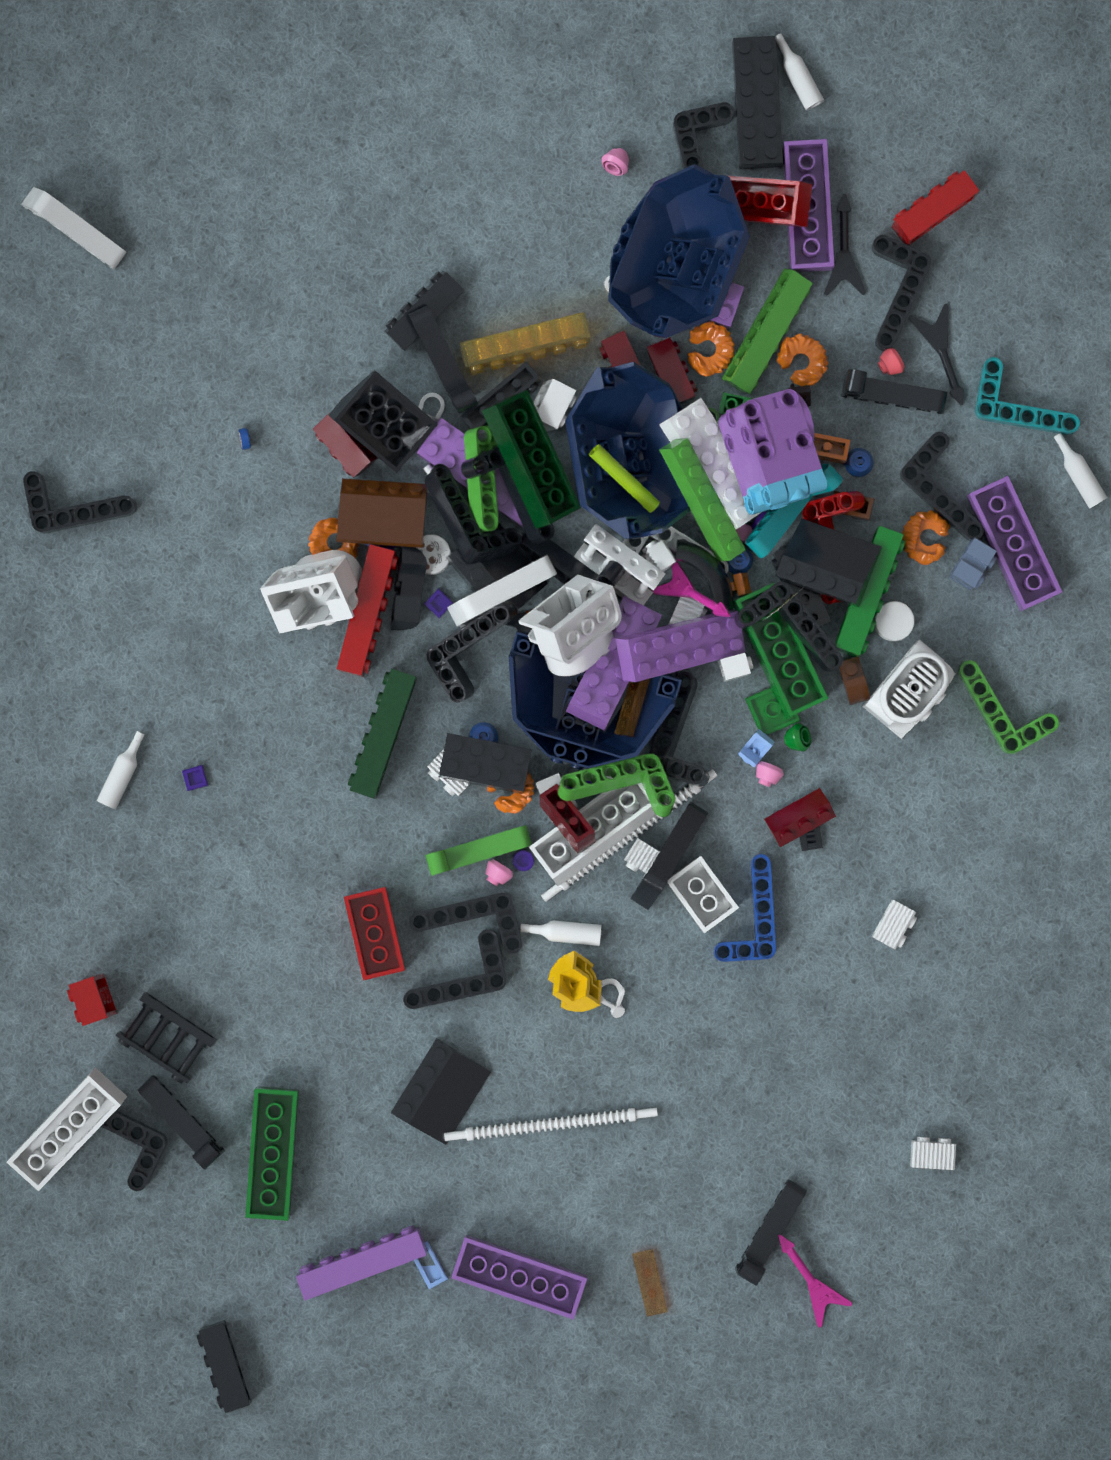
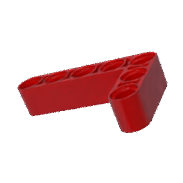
M849 491L810 501L802 510L803 519L834 530L832 517L861 509L864 506L865 498L859 491ZM821 594V598L826 604L842 602Z

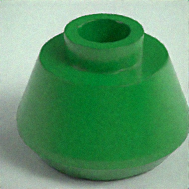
M796 723L789 728L784 735L786 746L791 750L807 751L811 745L809 729L802 723Z

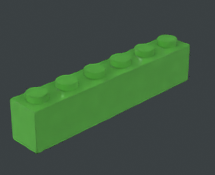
M783 269L724 373L722 380L737 390L748 394L756 388L758 379L767 369L772 354L777 351L780 340L788 332L789 324L793 317L798 314L802 301L809 295L812 282L794 270Z
M688 438L675 439L659 449L715 558L718 561H731L744 552L746 549Z

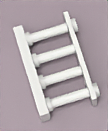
M595 524L584 539L589 546L583 543L574 557L598 575L609 561L613 560L620 563L624 567L625 573L615 586V593L622 598L625 596L644 606L653 593L648 587L654 590L665 576V573ZM596 550H598L599 552H601V553H602L603 555H605L607 558L603 557L601 554H599L598 552H596ZM631 575H633L635 578H637L638 580H640L641 583L638 582V581H637L636 579H634L633 577H631Z

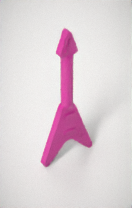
M678 561L672 565V580L667 584L656 587L654 590L651 589L654 595L691 597L713 610V614L716 616H731L722 602L716 603L695 590Z
M781 1234L778 1235L782 1252L788 1254L807 1282L816 1324L819 1328L822 1327L827 1304L852 1306L850 1300L813 1277L793 1248L795 1246L794 1243Z

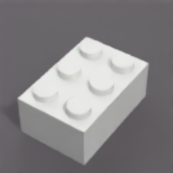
M555 379L543 382L533 402L546 431L556 430L564 425L567 418L564 414L568 408H572L577 398L574 396L575 389Z
M699 856L671 876L667 882L703 933H706L739 908L702 856Z

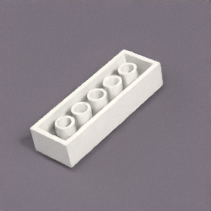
M699 398L659 424L670 442L675 439L688 438L735 530L760 514L750 515L746 511L744 499L719 425L702 398Z
M642 783L601 793L579 810L595 830V842L579 853L574 850L557 827L529 847L557 886L567 881L656 815Z
M95 1067L13 1153L7 1163L39 1191L121 1106L127 1096Z

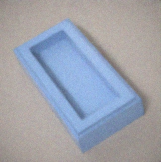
M427 1241L425 1245L435 1265L422 1266L418 1259L414 1260L428 1288L431 1289L448 1278Z

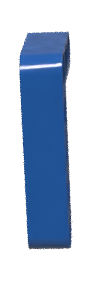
M755 855L750 864L755 940L728 941L716 944L713 954L719 961L770 959L776 953L771 862L766 855ZM760 857L766 860V867L763 870H758L755 867V861ZM759 879L767 881L768 886L765 891H759L756 888V883ZM762 900L767 901L769 904V909L764 913L760 912L757 908L758 903ZM762 922H768L770 925V931L766 934H762L759 931V925ZM764 943L771 945L772 950L768 955H762L760 952V947ZM744 944L750 947V953L745 957L739 954V947ZM720 946H727L729 949V954L725 958H721L717 954Z

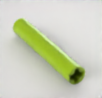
M600 444L591 450L589 456L649 513L658 507L660 501Z

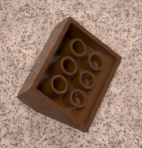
M342 478L336 542L422 548L427 507L426 484Z

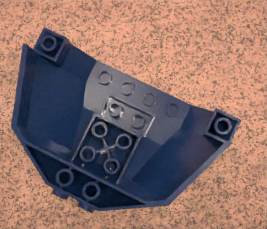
M694 164L662 178L652 185L622 226L619 240L613 248L610 262L608 301L631 325L655 337L668 338L719 316L750 238L730 177L714 175Z
M635 362L615 367L596 368L565 420L580 506L625 539H636L663 533L691 511L659 449L670 443L659 424L681 411L682 407L670 383ZM600 444L660 501V504L653 512L649 513L589 456V453L596 445Z
M516 631L508 656L512 719L547 757H551L553 762L563 764V761L572 764L573 768L584 770V767L589 769L637 757L675 706L682 682L681 679L668 673L638 682L629 681L605 730H602L566 712L586 671L573 676L553 674L548 669L545 657L541 654L538 644L532 643L529 640V632Z

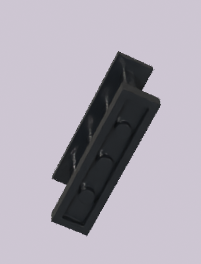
M144 992L139 999L143 1002V1008L127 1032L124 1034L119 1031L115 1036L119 1038L118 1042L127 1048L133 1047L172 1073L171 1077L181 1084L183 1081L188 1083L191 1078L185 1074L203 1047L206 1048L207 1045L212 1047L217 1039L149 993ZM155 1010L161 1014L159 1017L160 1021L142 1046L132 1038L148 1014ZM173 1022L179 1026L178 1032L160 1058L150 1050L167 1024ZM191 1034L197 1038L195 1040L196 1044L180 1068L176 1069L168 1061L184 1037Z

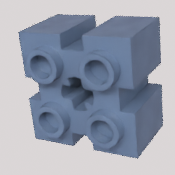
M974 538L965 548L948 578L969 591L973 588L977 589L986 577L983 575L985 569H991L997 558L994 555L997 551Z

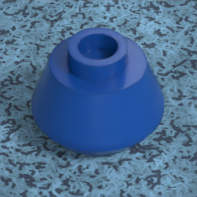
M852 449L848 452L845 468L851 475L863 477L872 470L874 464L873 457L866 449Z
M745 547L746 550L739 554L742 557L736 556L731 561H726L728 571L733 574L749 571L753 564V556L750 550Z
M478 723L472 727L469 733L471 738L480 739L479 735H481V740L496 743L498 741V732L490 723Z

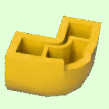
M576 951L565 954L556 961L549 972L548 980L553 983V996L561 1000V1008L568 1011L584 1012L601 1005L602 984L601 980H597L596 974L592 969L594 964Z

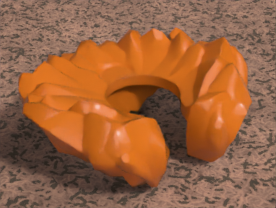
M711 321L690 331L689 341L692 344H700L703 341L710 340L716 346L715 353L710 357H705L696 351L688 353L689 364L700 375L707 377L715 373H722L723 369H727L728 364L731 363V359L734 357L735 344L730 336L731 333L727 331L726 327Z
M797 334L792 338L786 337L781 344L780 352L777 353V363L782 369H787L796 355H806L809 358L808 367L803 370L794 371L790 380L800 386L814 385L823 377V374L828 369L826 350L819 341L809 338V335Z
M932 510L916 512L914 516H910V520L903 526L902 534H904L902 540H905L904 551L908 553V557L915 559V561L922 565H929L934 561H938L944 555L946 547L941 543L926 546L921 542L920 535L924 530L931 529L939 536H947L950 524Z
M337 518L320 520L314 526L308 538L310 541L308 543L309 551L312 555L332 550L327 545V539L331 534L337 533ZM343 542L341 548L337 550L347 552L356 559L359 543Z
M527 772L523 794L514 792L511 796L498 797L494 802L496 808L504 813L513 814L523 810L532 800L531 796L534 795L532 775ZM486 787L488 792L496 791L494 788Z

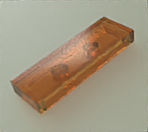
M650 678L638 682H629L615 734L633 737Z
M653 1249L632 1253L647 1317L668 1312Z

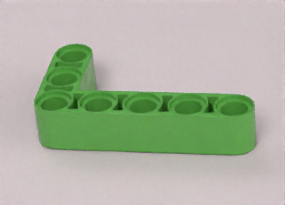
M480 426L468 429L465 432V459L468 460L497 446L489 426ZM495 470L479 477L467 479L469 508L482 533L493 531L498 526Z
M968 660L959 665L958 674L1003 752L1007 754L1017 753L1058 728V718L1056 715L1048 713L1015 730L978 664ZM966 664L973 667V675L967 676L964 674L963 668ZM976 683H981L984 686L983 694L978 695L974 692ZM987 701L995 705L993 713L985 711L984 706ZM1046 717L1051 718L1053 721L1051 729H1046L1043 726V720ZM998 720L1004 721L1006 725L1003 732H999L995 728V723ZM1027 728L1034 730L1035 736L1032 740H1028L1024 735ZM1009 738L1014 739L1016 742L1014 750H1009L1006 747V741Z
M645 754L566 774L561 778L558 795L561 799L572 801L642 783L656 815L660 817L669 816L675 803V795L661 761L655 754Z
M527 825L430 853L425 855L430 874L433 876L531 846L532 841Z

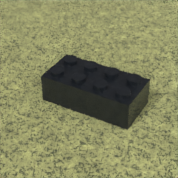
M447 733L439 778L523 794L532 750Z

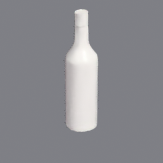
M782 33L776 35V42L783 54V69L805 110H810L821 104L824 98L802 57L791 51Z
M1062 433L1056 435L1054 438L1064 454V467L1089 509L1107 499L1108 497L1084 457L1070 448Z
M137 731L129 748L117 757L99 794L98 802L115 810L117 809L137 767L136 753L145 734Z
M553 920L543 925L521 924L520 932L540 934L553 942L600 946L601 925Z

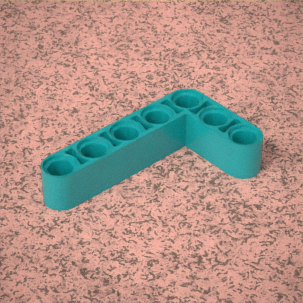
M991 357L985 361L981 369L975 404V415L978 419L1058 434L1062 433L1064 435L1073 434L1079 429L1080 420L1074 414L998 401L1003 364L996 357ZM994 363L997 366V372L990 373L987 369V364ZM985 384L993 386L994 392L992 394L984 392L983 386ZM981 405H987L990 408L989 415H984L980 412ZM1003 408L1009 409L1011 418H1003L1001 410ZM1023 412H1029L1032 415L1031 422H1025L1022 419ZM1044 416H1050L1053 419L1052 426L1044 424ZM1066 419L1073 421L1074 428L1072 430L1065 428L1064 421Z
M830 463L821 464L827 480L826 490L810 494L808 498L790 503L785 507L776 510L769 509L748 536L745 543L759 558H764L771 552L812 496L833 491L842 483L843 477Z

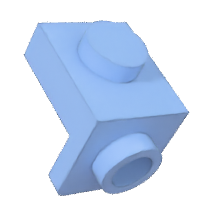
M758 729L738 755L746 763L755 767L775 742Z

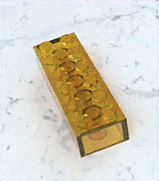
M581 312L459 344L466 373L471 372V375L483 373L485 368L491 367L492 370L504 368L505 363L512 362L513 365L524 363L525 358L533 357V360L546 357V353L554 352V355L565 353L566 349L574 347L575 350L585 348L587 343H590V333L585 313Z

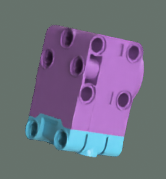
M786 389L748 400L738 407L728 409L725 414L721 415L718 421L719 428L748 514L753 515L769 509L776 510L790 503L806 499L810 494L827 489V480L814 446L813 420L807 404L797 392L792 389Z

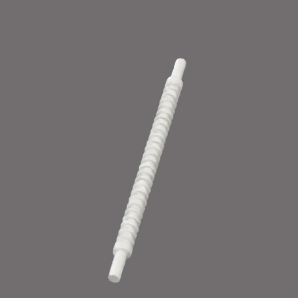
M713 769L708 772L710 776L708 783L717 777ZM688 784L689 787H684V791L679 790L678 795L674 794L675 803L673 808L677 809L678 804L683 805L682 802L684 800L688 801L687 798H692V794H698L702 787ZM654 815L560 886L555 884L548 889L541 897L547 902L561 890L566 891L570 888L571 883L574 885L575 880L579 881L580 876L584 877V873L589 874V870H594L595 865L599 866V862L604 863V859H609L610 854L613 856L614 851L619 852L618 849L620 847L624 848L623 845H628L629 840L633 841L635 836L638 838L639 833L643 834L644 829L648 830V826L653 827V823H658V819H663V817Z
M629 1108L628 1111L622 1109V1112L616 1110V1113L610 1111L607 1114L604 1111V1114H600V1112L597 1115L592 1113L591 1116H588V1114L582 1116L580 1114L579 1117L573 1115V1118L567 1116L566 1119L562 1116L561 1119L555 1117V1120L549 1118L548 1121L537 1119V1122L531 1120V1123L525 1121L524 1124L519 1121L518 1124L513 1122L512 1125L507 1123L506 1126H503L501 1123L500 1126L495 1124L494 1127H491V1125H488V1128L482 1126L481 1129L478 1126L476 1129L467 1127L466 1130L444 1133L445 1141L459 1139L471 1141L476 1137L478 1140L480 1137L486 1139V1136L492 1138L493 1135L496 1137L502 1135L504 1137V1134L510 1136V1133L516 1135L517 1132L522 1135L523 1132H526V1134L529 1131L534 1133L535 1130L541 1132L542 1129L546 1132L547 1129L553 1131V1128L559 1130L562 1127L564 1130L565 1127L571 1129V1126L577 1128L578 1125L583 1127L585 1124L589 1127V1124L595 1126L596 1123L601 1125L602 1122H605L606 1125L608 1122L613 1124L614 1121L620 1123V1120H623V1122H626V1120L633 1122L638 1118L655 1117L658 1114L657 1108L641 1110Z

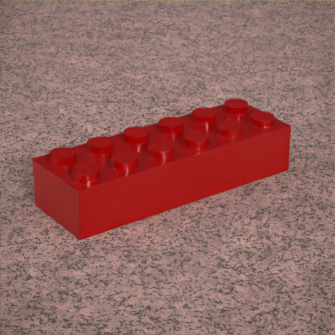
M369 545L356 594L358 605L352 610L354 617L349 620L336 668L338 671L364 677L365 673L369 674L372 663L368 660L370 652H375L377 644L374 636L376 632L379 633L383 620L379 619L381 611H386L388 603L387 598H385L386 591H391L394 579L391 577L392 570L396 571L399 559L393 550Z

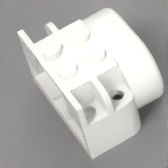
M330 550L301 558L295 565L276 570L262 585L260 590L279 633L303 628L309 630L318 625L325 624L328 626L336 621L353 618L354 613L352 610L358 605L356 593L363 570L359 562L352 555L341 550Z
M577 574L518 621L519 624L532 628L528 633L529 640L532 643L538 644L541 654L545 657L548 669L558 676H573L588 670L601 656L609 653L608 647L613 638L612 630L620 624L622 615L613 586Z
M919 639L870 696V700L866 701L862 707L902 739L919 721H925L932 713L931 708L944 699L946 696L944 692L956 673L953 672V669L943 658Z

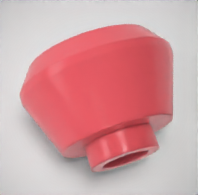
M894 348L886 349L879 357L880 362L877 363L881 372L888 375L900 374L905 368L900 355Z

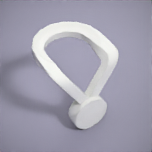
M428 393L422 397L418 407L422 410L425 400L429 397L439 399L441 407L436 417L428 415L435 422H438L444 412L445 402L439 394Z
M612 978L604 979L601 981L602 987L608 984L615 985L619 996L614 1005L601 995V1003L611 1008L610 1012L614 1018H619L625 1013V1009L621 1005L625 990L617 980Z

